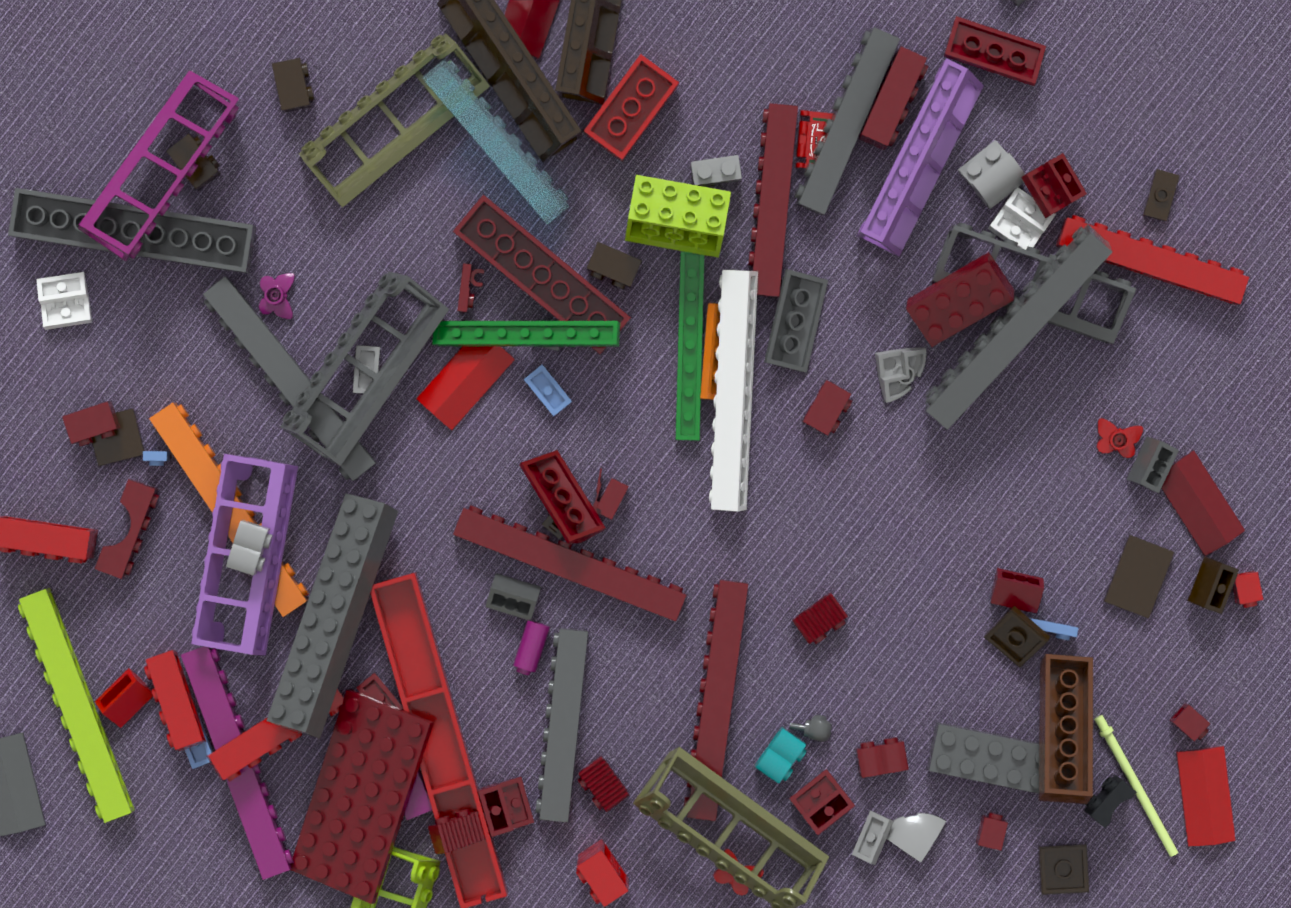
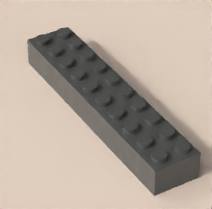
M15 188L8 236L111 252L78 229L80 222L96 200ZM109 203L95 222L94 227L128 246L147 221L149 215L134 206ZM166 211L163 216L158 214L153 221L157 225L149 236L147 234L143 235L140 241L143 243L142 248L136 255L137 257L249 274L256 226Z
M1087 224L1085 228L1080 227L1072 235L1073 241L1068 246L1064 244L1055 254L1057 258L1051 264L1048 262L1039 271L1040 276L1035 282L1031 280L1022 290L1024 294L1019 299L1014 298V301L1008 304L1006 307L1008 311L1002 317L997 316L990 324L991 329L986 335L982 333L975 340V347L970 352L965 351L959 357V364L953 370L950 368L944 373L941 378L943 381L938 387L934 385L926 393V412L947 430L1110 256L1112 249L1109 242Z
M345 493L266 721L279 727L320 739L398 514L396 509L382 502Z

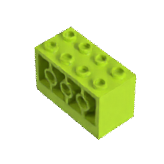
M636 175L625 241L719 258L731 192Z

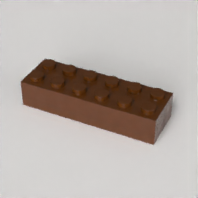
M1045 654L1040 662L1039 801L1087 804L1093 797V658Z

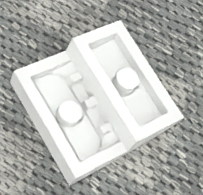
M1017 188L1001 208L988 230L1003 240L1006 238L1018 242L1017 247L1026 250L1027 246L1034 247L1056 213L1045 218L1033 197Z
M84 272L36 279L38 299L41 304L42 321L45 330L92 323L89 294Z

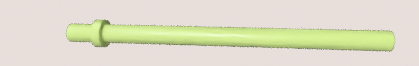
M1103 715L1096 717L1094 720L1100 729V736L1105 738L1128 782L1137 792L1136 796L1169 856L1176 855L1178 850L1114 737L1112 726H1108Z

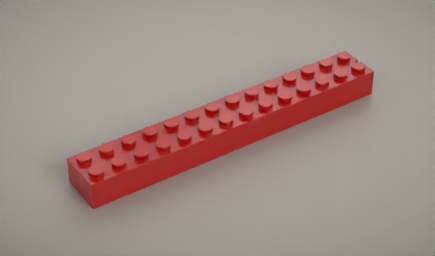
M417 572L375 583L370 594L403 709L434 722L420 764L434 817L437 819L449 816V819L456 817L455 812L460 810L478 811L485 835V840L445 853L460 908L482 904V895L485 894L486 902L506 897L508 895L507 886L493 838L489 834L477 792L478 785Z

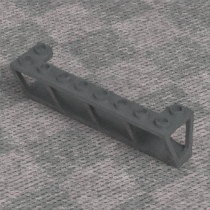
M959 222V224L949 228L931 282L936 283L951 274L945 272L944 267L956 236L970 240L975 239L994 246L991 256L995 261L1000 248L1038 261L1039 265L1033 277L1034 282L1040 276L1039 271L1048 262L1051 264L1057 257L1050 254L1049 258L1040 255L1041 251L1033 247L1027 246L1026 250L1017 247L1018 242L1005 238L1004 242L994 239L995 234L982 230L981 234L972 231V226ZM1096 270L1082 285L1071 313L1068 315L1058 311L1047 323L1110 345L1114 344L1136 288L1131 287V282L1121 278L1111 280L1108 279L1109 274ZM1091 280L1104 284L1107 288L1123 294L1111 329L1077 317Z
M388 272L380 278L379 286L375 292L366 298L365 306L361 312L352 318L351 326L347 332H344L339 337L338 345L327 354L324 359V365L313 374L310 379V385L299 394L296 405L283 417V423L280 428L336 465H342L449 310L406 275ZM403 289L424 303L423 309L405 334L400 333L375 315L387 296L395 297ZM370 321H373L399 339V343L378 373L373 372L348 354ZM343 359L372 378V382L351 412L346 411L320 393ZM316 398L345 418V421L326 448H323L304 433L312 419V416L307 411Z

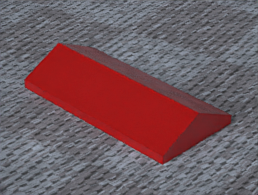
M463 346L416 399L449 429L453 430L515 359L501 346Z
M1224 746L1176 752L1188 847L1217 845L1236 841Z

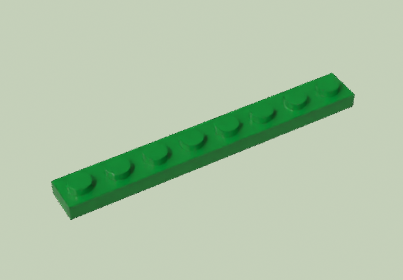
M684 251L680 253L675 440H700L704 255Z
M441 321L433 332L432 344L434 346L619 347L620 322Z

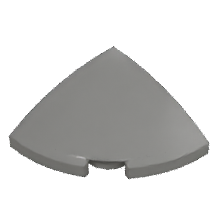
M925 347L875 353L884 402L888 403L899 399L912 389L909 386L910 383L914 380L915 376H921L925 366Z
M917 813L916 816L906 818L901 816L893 820L894 822L886 839L919 862H922L946 821L928 813Z

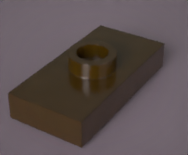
M1159 169L1155 170L1143 216L1164 222L1167 221L1180 175Z

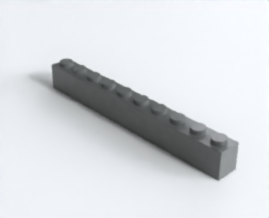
M226 276L223 277L203 294L206 298L203 302L212 313L215 310L221 316L219 322L227 331L230 329L236 335L234 341L242 350L246 348L250 352L251 356L248 358L257 369L261 366L266 372L263 376L272 387L274 385L278 387L281 391L278 395L287 406L291 404L294 407L299 394L310 385V379L231 280ZM316 398L307 411L312 416L309 424L311 430L308 433L317 443L321 441L327 447L344 421L335 410ZM358 440L338 470L346 480L351 478L352 481H355L377 464V462Z

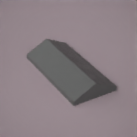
M789 269L785 270L765 355V363L807 373L828 280Z
M23 732L0 738V836L19 833L46 825Z

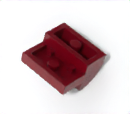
M1063 153L1021 177L1045 218L1087 194Z
M827 769L789 798L818 836L855 807V804Z
M519 776L500 783H494L477 790L490 837L534 823L522 777Z

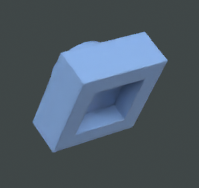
M143 451V461H149V466H164V461H170V451Z

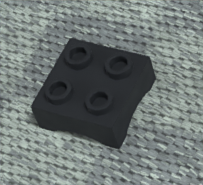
M1116 775L1113 778L1111 776L1108 777L1101 785L1102 790L1097 796L1094 794L1090 801L1085 804L1087 807L1084 811L1104 828L1111 822L1115 809L1122 802L1132 799L1137 793L1123 779Z

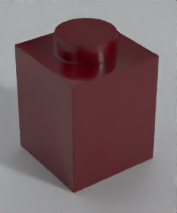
M1184 703L1169 720L1193 741L1196 739L1201 740L1209 731L1207 727L1210 723L1187 703Z
M989 812L988 816L982 815L976 838L977 845L1002 850L1008 822L1003 820V815Z

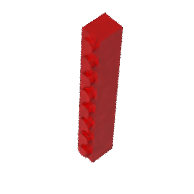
M1075 215L1064 219L1056 246L1060 248L1064 244L1068 246L1073 241L1072 235L1080 227L1085 228L1087 225L1085 223L1086 219ZM1094 223V226L1088 224L1107 240L1111 246L1112 253L1104 261L1105 263L1233 305L1241 304L1249 280L1248 276L1243 275V270L1230 267V270L1221 268L1222 264L1219 262L1208 260L1205 263L1199 261V256L1187 252H1185V255L1175 253L1176 249L1173 247L1162 245V248L1153 246L1154 242L1149 239L1140 237L1138 241L1130 238V233L1117 230V233L1108 231V226L1100 223Z

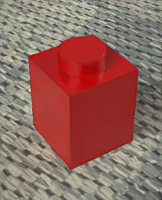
M1250 571L1237 574L1232 587L1235 603L1243 604V608L1257 606V601L1263 600L1258 572Z

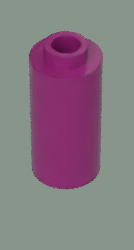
M527 620L513 666L517 667L516 672L529 676L531 672L536 673L550 626Z

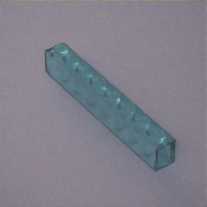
M442 59L421 78L548 225L569 207L566 203L569 198L560 188L558 190L553 188L550 184L553 179L545 170L540 172L536 168L535 164L538 162L528 151L525 154L519 148L522 143L514 134L508 135L504 130L507 125L498 115L495 117L491 115L488 111L491 106L483 97L478 99L474 95L475 87L467 78L462 80L457 75L460 70L450 59L446 62L445 59Z

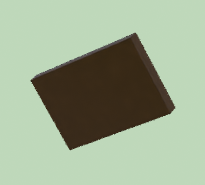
M1128 535L1103 601L1149 618L1174 551Z

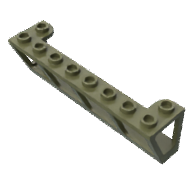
M446 33L443 36L438 35L430 43L431 46L426 50L418 51L412 57L413 60L409 64L397 68L392 78L388 81L380 82L375 88L376 91L370 96L362 97L353 110L345 111L340 115L337 123L332 127L327 126L320 132V137L315 141L307 142L301 148L300 157L342 208L490 87L457 43ZM454 52L470 71L471 76L446 97L441 98L419 70L434 57L440 60ZM414 74L436 100V105L408 128H404L382 100ZM378 105L399 130L400 134L373 157L367 158L345 130L374 106ZM341 135L363 161V165L334 187L315 164L326 154L324 147Z
M681 747L670 751L633 802L641 813L651 816L658 822L660 827L670 830L677 835L681 842L691 845L699 855L713 861L718 869L731 874L736 882L746 885L752 890L754 895L768 901L772 908H795L805 904L829 858L827 854ZM670 770L695 788L694 793L677 817L667 811L671 801L659 792ZM659 779V781H658V783L656 784V786H655V788L653 789V791L649 792V791L652 789V787L654 786V784L657 782V780ZM701 794L706 795L733 816L715 844L683 822V819ZM739 821L770 842V846L752 871L720 849ZM776 848L805 868V871L792 889L782 888L776 890L757 876ZM814 871L803 895L799 894L798 892Z

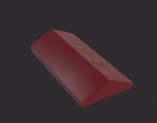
M509 0L504 14L531 56L540 59L560 0Z
M956 16L946 44L944 57L1035 86L1046 46Z
M558 450L519 464L568 544L582 543L606 529Z
M1194 450L1172 464L1161 489L1204 556L1228 544L1245 531Z

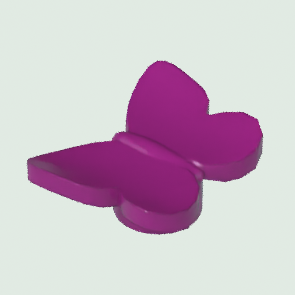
M282 274L277 276L276 279L270 276L261 278L260 287L264 292V298L259 303L261 313L268 315L274 312L279 317L293 319V311L286 299L288 297L286 293L294 283L295 274Z

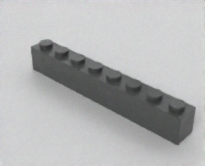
M875 27L871 28L869 32H864L860 44L863 45L860 54L856 52L851 62V66L854 67L851 75L847 74L841 88L844 89L841 98L837 96L833 104L832 110L835 112L832 120L828 118L823 127V132L826 133L823 141L819 140L814 148L815 160L813 163H808L804 172L806 180L796 190L794 196L797 198L796 205L819 215H825L900 38Z
M560 628L559 633H554L553 647L558 648L557 657L552 656L550 671H555L554 680H549L548 694L552 695V704H547L545 718H550L549 728H544L543 742L548 743L547 752L542 751L540 766H545L544 775H539L538 789L542 790V799H537L535 813H540L539 820L568 823L588 639L587 630Z

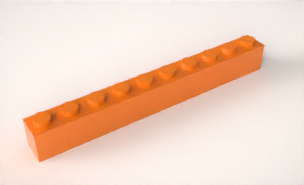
M173 402L149 419L213 513L217 498V486L221 475V464L218 465L213 457L216 454L209 444L204 445L200 439L203 435L195 424L191 426L187 420L189 414L182 404L178 406L177 403ZM236 485L234 501L243 503L240 498L242 492ZM232 508L228 537L232 543H234L241 520L257 524L253 518L256 515L254 511ZM283 561L281 563L274 605L282 617H285L308 601L307 595H309V592L302 582L299 584L293 577L296 573L289 563L284 564Z

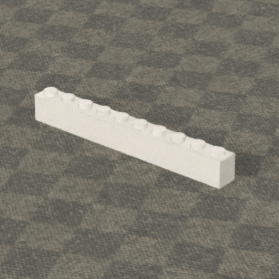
M722 270L719 280L722 291L721 299L718 303L720 323L717 326L719 346L716 350L718 370L715 373L717 394L714 397L716 416L712 424L715 437L711 447V453L714 458L713 466L710 470L712 489L709 493V501L713 510L738 512L747 510L758 271Z

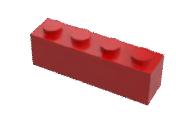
M171 650L145 659L147 666L144 667L147 678L153 681L155 688L152 689V694L156 703L160 702L162 711L159 712L163 725L167 724L169 730L167 739L170 747H174L177 751H182L207 742L177 652Z

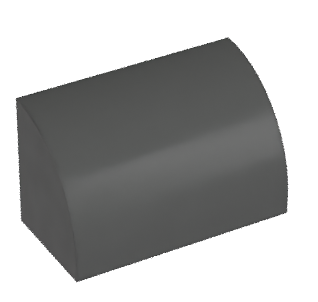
M1146 437L1127 480L1159 493L1179 450L1160 440Z
M496 573L485 607L531 621L541 587Z

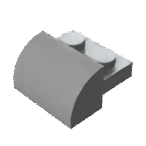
M996 140L958 169L962 177L970 184L977 196L989 209L993 208L1024 183L1021 178L1025 175L1023 170L1011 154L1007 153Z

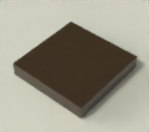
M134 408L116 412L121 428L115 430L116 435L102 439L101 435L92 438L98 466L143 455L145 449Z
M1013 606L985 634L984 638L1021 668L1049 641L1050 636L1017 607Z
M1087 844L1038 846L1040 889L1042 895L1089 892Z

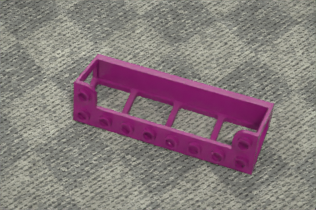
M189 70L82 219L78 229L125 262H127L129 257L134 259L142 248L141 238L144 234L148 236L157 225L153 221L158 214L163 216L171 205L168 203V200L172 195L177 197L183 189L184 184L181 182L185 176L191 177L198 167L195 162L200 156L204 158L210 151L212 146L209 143L212 138L216 137L218 139L226 128L224 123L230 124L238 113L239 107L236 105L239 98ZM193 85L227 107L210 131H206L175 112ZM169 119L177 121L204 137V141L183 170L177 169L148 152V148ZM143 157L177 176L155 209H151L120 190V187ZM115 196L149 215L147 221L128 246L94 227L95 222Z

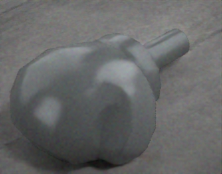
M815 715L811 720H806L805 725L790 723V729L804 731V737L825 742L831 736L832 725L826 720V716Z

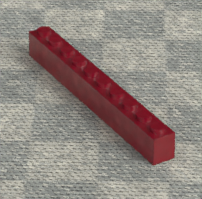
M470 505L469 509L463 508L453 535L670 620L677 621L686 598V594L682 592V587L672 583L667 587L660 584L661 579L649 574L647 578L638 575V570L625 566V569L616 567L617 562L605 557L600 561L593 558L595 553L582 548L580 552L571 549L572 544L559 540L558 544L549 541V535L539 531L535 535L526 532L528 527L518 523H514L513 526L504 523L505 518L492 514L490 518L483 515V510Z
M719 579V584H714L712 598H717L716 607H711L709 622H713L712 632H707L706 645L710 646L709 655H704L703 669H707L706 679L701 678L699 693L704 694L703 701L698 702L696 716L700 717L699 726H694L693 740H697L696 750L691 749L690 754L720 777H722L748 591V583ZM688 782L686 787L690 788V795L684 798L683 807L695 791V788ZM701 794L687 813V817L716 821L718 804L706 795Z

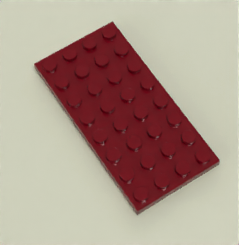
M351 689L346 690L293 854L294 863L290 864L291 871L370 904L376 903L434 722Z

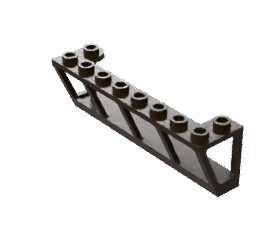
M439 0L437 3L438 7L542 163L582 137L581 129L495 0Z
M571 0L555 89L560 98L600 105L604 104L622 0Z

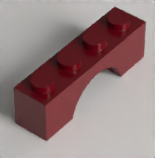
M128 479L120 502L126 507L130 515L131 526L129 533L120 543L113 546H103L95 566L96 570L120 579H124L126 575L130 576L135 562H132L134 553H139L143 543L140 537L143 530L147 531L151 522V517H148L151 508L155 509L158 504L160 495H157L159 489L133 479Z

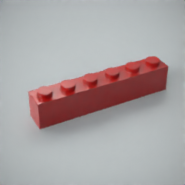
M338 689L329 711L330 716L338 713L343 704L344 698ZM265 718L206 757L220 779L225 780L227 778L230 782L241 775L240 769L247 765L249 768L254 767L262 761L260 758L267 752L269 755L276 753L282 749L281 743L287 739L291 743L303 734L279 727L266 721L267 718Z

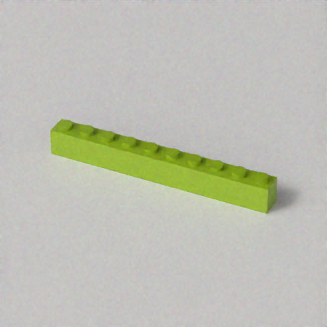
M47 588L20 598L19 612L22 618L26 617L29 624L27 633L31 640H35L38 649H35L37 659L40 663L43 662L45 666V680L48 685H52L55 692L52 694L53 701L56 707L61 708L63 716H61L62 724L66 730L69 729L72 738L69 739L72 750L78 752L80 758L78 766L82 774L86 773L89 783H86L90 796H94L97 802L95 810L99 819L103 818L104 823L132 813L135 811L51 589Z

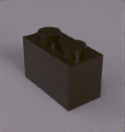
M301 58L272 63L281 110L286 113L312 107L311 101L315 100L312 86H307L306 77H310L307 63H303Z
M187 134L166 152L180 170H183L202 141L198 136L193 138L192 135ZM206 155L204 158L200 156L195 162L198 165L197 169L191 177L186 175V178L199 191L221 174L217 169L220 167V164L213 155L209 157Z
M597 242L587 270L591 271L590 276L599 280H603L606 277L613 280L611 285L624 290L626 286L631 288L642 260Z
M1204 556L1187 601L1222 614L1239 569Z

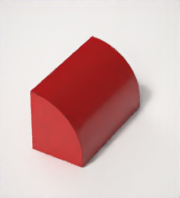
M128 668L95 703L104 716L121 728L153 697V694L148 685Z

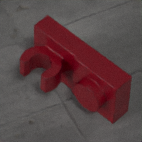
M463 263L458 312L468 313V309L473 308L475 294H470V284L472 283L476 287L483 286V283L476 282L474 278L478 273L485 274V271L483 269L472 271V264Z
M376 673L356 687L361 694L404 710Z

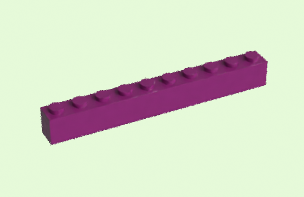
M203 646L181 654V658L214 748L217 750L242 734V729L245 728L242 716L237 715L234 706L237 705L234 694L232 692L229 693L226 684L229 683L226 672L220 670L218 661H220L218 650ZM258 763L252 768H249L248 765L239 770L241 772L240 776L230 782L226 778L260 874L264 880L289 871L291 869L290 864L294 863L290 849L286 850L283 842L286 840L285 833L282 827L277 826L275 821L278 815L274 805H270L267 796L270 794L266 783L260 780L259 773H261V768Z

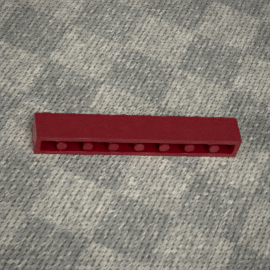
M769 103L768 109L763 110L762 123H767L766 133L761 132L760 147H764L763 157L759 156L758 171H762L761 180L756 181L755 194L760 196L759 204H754L753 218H757V226L752 228L751 242H755L754 252H749L748 265L753 266L752 271H758L757 296L778 298L780 294L798 106Z

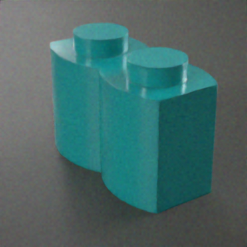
M781 727L757 760L755 768L778 784L781 780L786 781L793 772V769H791L792 764L795 761L800 762L806 754L807 750L804 749L806 743L784 727Z

